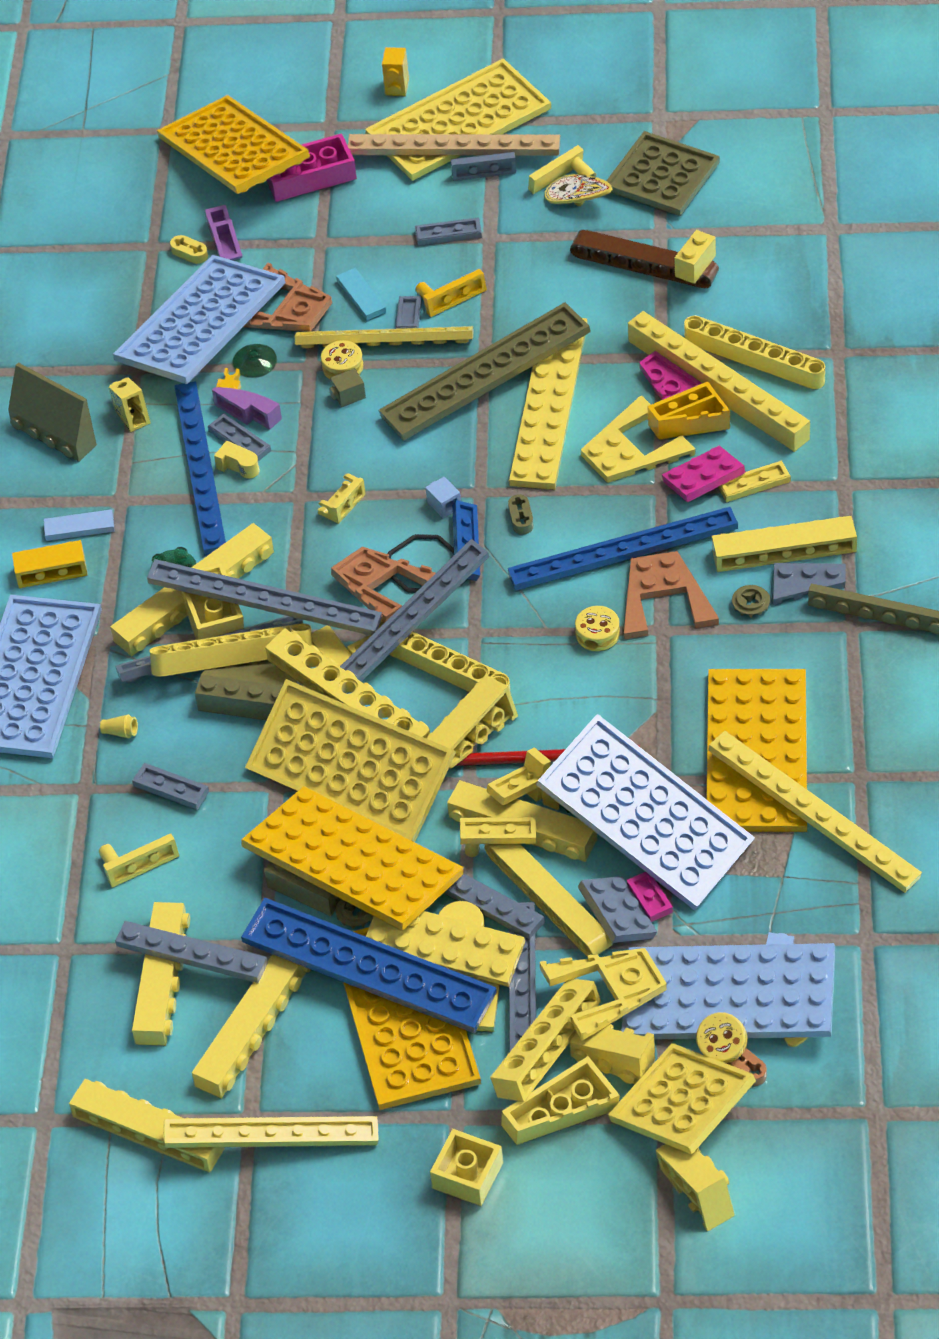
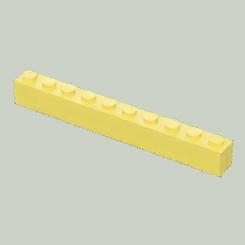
M644 311L628 322V341L648 355L657 351L701 383L708 381L729 409L795 452L810 440V420Z

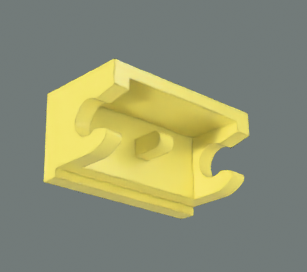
M348 473L345 474L343 478L350 482L344 481L342 486L328 501L321 500L318 504L323 507L318 509V514L339 524L366 495L364 479L357 478Z

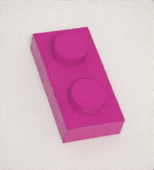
M647 872L627 880V885L651 922L673 913V906L656 880Z

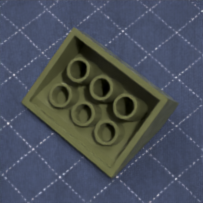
M18 362L15 365L8 408L11 425L15 429L29 434L33 439L46 443L48 447L57 449L66 457L80 462L97 445L87 399Z
M268 660L205 669L199 679L195 697L198 711L267 721L285 680H290L299 685L302 684Z

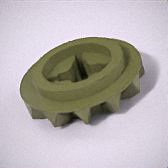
M745 585L738 588L732 596L734 611H739L741 616L744 614H749L750 617L753 614L761 616L763 611H768L770 604L769 593L757 585ZM755 598V603L747 605V601L750 602L752 601V599L754 600Z
M343 899L338 901L335 911L337 920H340L343 926L349 925L354 929L355 926L361 925L364 928L367 922H372L373 915L360 909V912L353 916L352 912L356 906Z

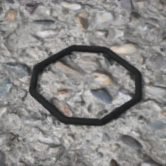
M415 534L387 553L389 559H391L392 554L415 539H437L453 554L454 547L439 535ZM395 575L390 577L406 592L416 593L420 589L408 588Z

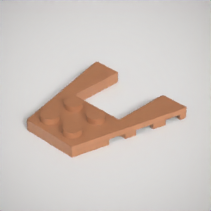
M267 263L263 270L283 275L285 277V284L280 289L290 292L272 315L258 311L243 327L311 332L331 306V296L313 286L309 288L303 284L302 280L298 278L293 279L288 276L287 272L281 269L276 270L272 267V264Z
M365 547L359 548L331 567V575L370 610L382 612L381 620L384 623L402 605L374 591V588L396 573L422 586L436 574L432 572L431 567L424 565L420 568L409 565L408 560L389 559L388 554Z
M678 551L631 558L624 639L648 636L642 599L687 593L695 628L719 625V618Z

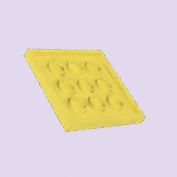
M672 1043L613 1108L608 1116L611 1122L692 1155L756 1081L752 1073Z

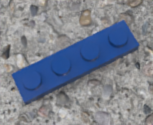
M455 500L452 505L454 555L471 539L479 544L477 505ZM480 567L467 579L477 581L480 577Z

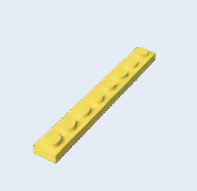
M473 326L297 332L295 335V345H301V348H312L314 344H323V347H326L336 341H350L356 345L358 343H367L368 346H378L380 342H389V345H401L402 341H411V344L418 345L424 344V341L432 340L435 344L447 343V340H455L456 343H467L469 339H473L474 332Z
M377 1116L164 1119V1148L378 1145L379 1141Z

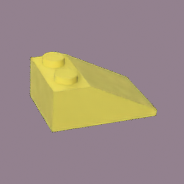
M223 563L199 568V570L227 576ZM181 591L196 640L212 638L244 628V618L238 604Z

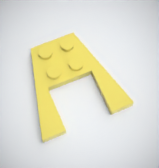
M641 395L581 449V456L609 483L634 475L635 471L643 468L650 470L656 468V464L662 462L679 461V457L688 454L690 457L696 455L695 448L681 435L644 456L622 434L648 419L647 406L651 404Z
M645 948L612 952V956L599 957L598 954L588 955V959L573 961L571 957L560 959L559 963L547 964L546 961L540 962V970L549 986L598 971L613 995L615 1001L571 1015V1023L581 1041L667 990L665 979Z

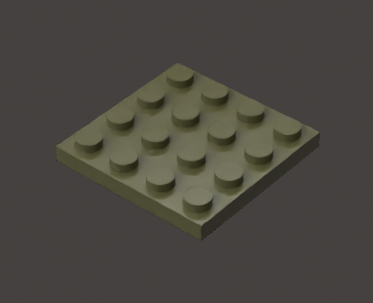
M643 131L606 181L612 186L611 193L681 216L720 163V156Z

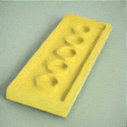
M423 911L403 931L374 916L366 935L370 939L463 975L507 987L510 986L525 944V938L522 936Z

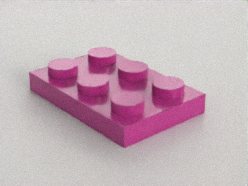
M719 445L678 467L672 468L670 471L662 474V479L667 486L686 502H689L746 472L745 466Z

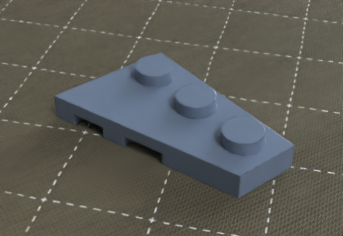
M774 563L773 605L781 604L782 600L789 598L794 600L802 599L803 595L808 594L811 583L835 589L845 588L846 564Z

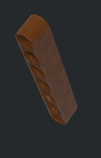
M580 230L570 246L572 255L579 259L699 288H709L719 271V266L712 260L694 284L675 277V256L678 254L677 251L589 230Z

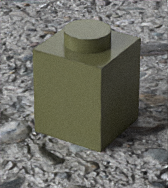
M355 368L330 378L332 386L329 388L330 395L333 400L338 401L341 407L366 398L364 382Z

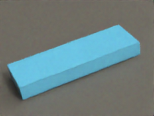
M356 267L336 276L339 285L367 321L386 313L385 305Z

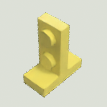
M532 748L526 753L523 767L487 784L486 792L501 805H505L525 794H528L537 802L542 799V789L536 785L537 781L550 768L551 761L536 748Z

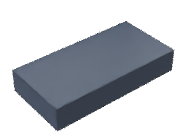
M399 296L396 329L419 328L421 296Z

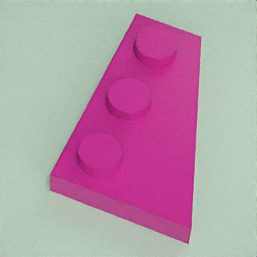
M654 351L639 362L640 370L661 400L702 384L657 351Z

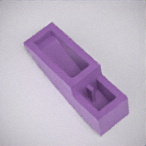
M226 205L206 209V221L219 257L229 260L243 258Z
M223 387L212 389L215 406L246 425L255 420L270 430L282 420L280 404L267 397L240 389Z

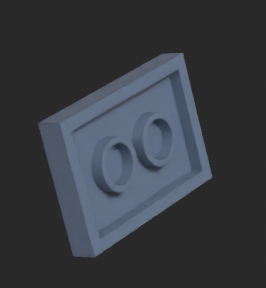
M622 876L581 880L578 889L612 943L646 940L655 937L657 930Z

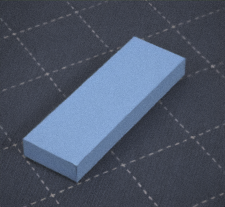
M111 509L44 519L46 541L115 532L113 511Z

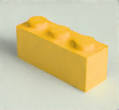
M81 540L12 553L19 588L88 576Z

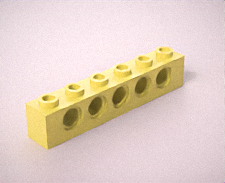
M571 979L564 982L490 1078L498 1098L522 1102L527 1099L575 1035L576 1030L571 1023V1015L597 1007L600 1004L601 1000L594 981Z

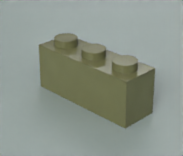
M272 862L264 869L268 888L328 916H332L335 912L336 905L341 898Z

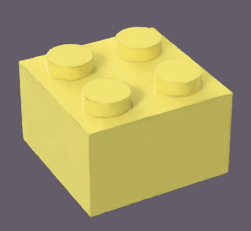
M452 1129L430 1171L432 1189L482 1206L503 1165L502 1147Z

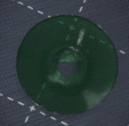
M264 344L244 346L233 357L234 369H239L240 375L249 378L264 376L270 373L277 364L275 351Z

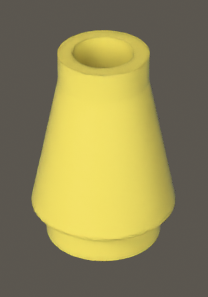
M129 714L111 719H103L100 722V731L102 734L131 738V736H136L138 722L136 717H131Z

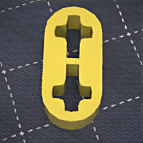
M178 235L171 239V251L175 256L195 264H201L208 259L205 244L183 235Z

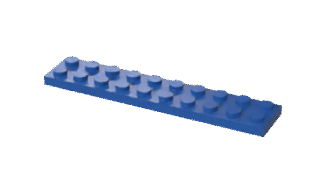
M267 898L263 899L241 936L242 942L474 1034L496 995V987Z

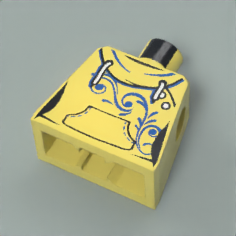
M130 378L113 382L109 386L114 409L130 432L151 423L142 390ZM131 408L134 409V412H133L132 414H131V412L129 411V410H131Z

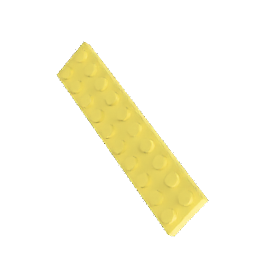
M585 336L533 365L509 479L510 486L555 490Z

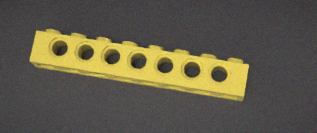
M284 628L265 647L268 661L306 688L424 738H427L430 734V729L424 722L416 721L407 710L399 709L387 696H381L376 693L371 685L362 683L351 671H345L339 667L334 659L322 655L314 645L309 646L297 633H291Z

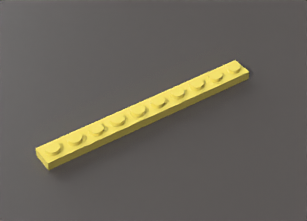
M724 731L709 744V752L904 893L920 879L921 871L728 732Z

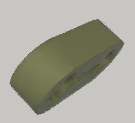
M514 495L508 500L512 527L517 534L525 535L530 533L534 526L529 500L524 495ZM517 505H520L522 510H518ZM520 519H524L525 524H521Z

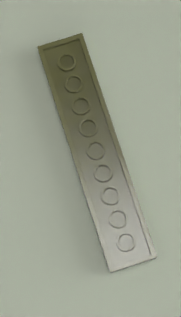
M564 302L379 409L380 416L404 441L591 332L590 326Z

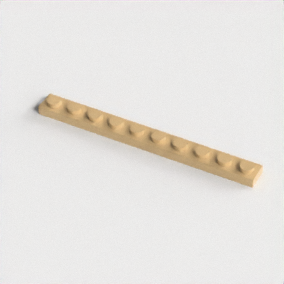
M349 134L348 148L352 155H492L514 152L515 155L559 156L560 135Z

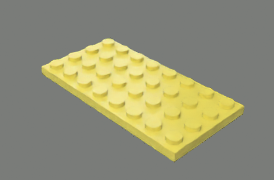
M501 59L366 128L365 132L366 134L502 135L550 110L551 102L505 59ZM461 155L387 156L413 181Z
M286 679L245 768L296 791L305 786L415 842L456 752Z

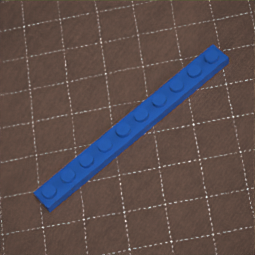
M196 381L188 384L174 385L203 550L204 555L207 556L225 544L226 541Z
M726 507L508 568V575L515 591L733 531L738 529V522L731 507Z

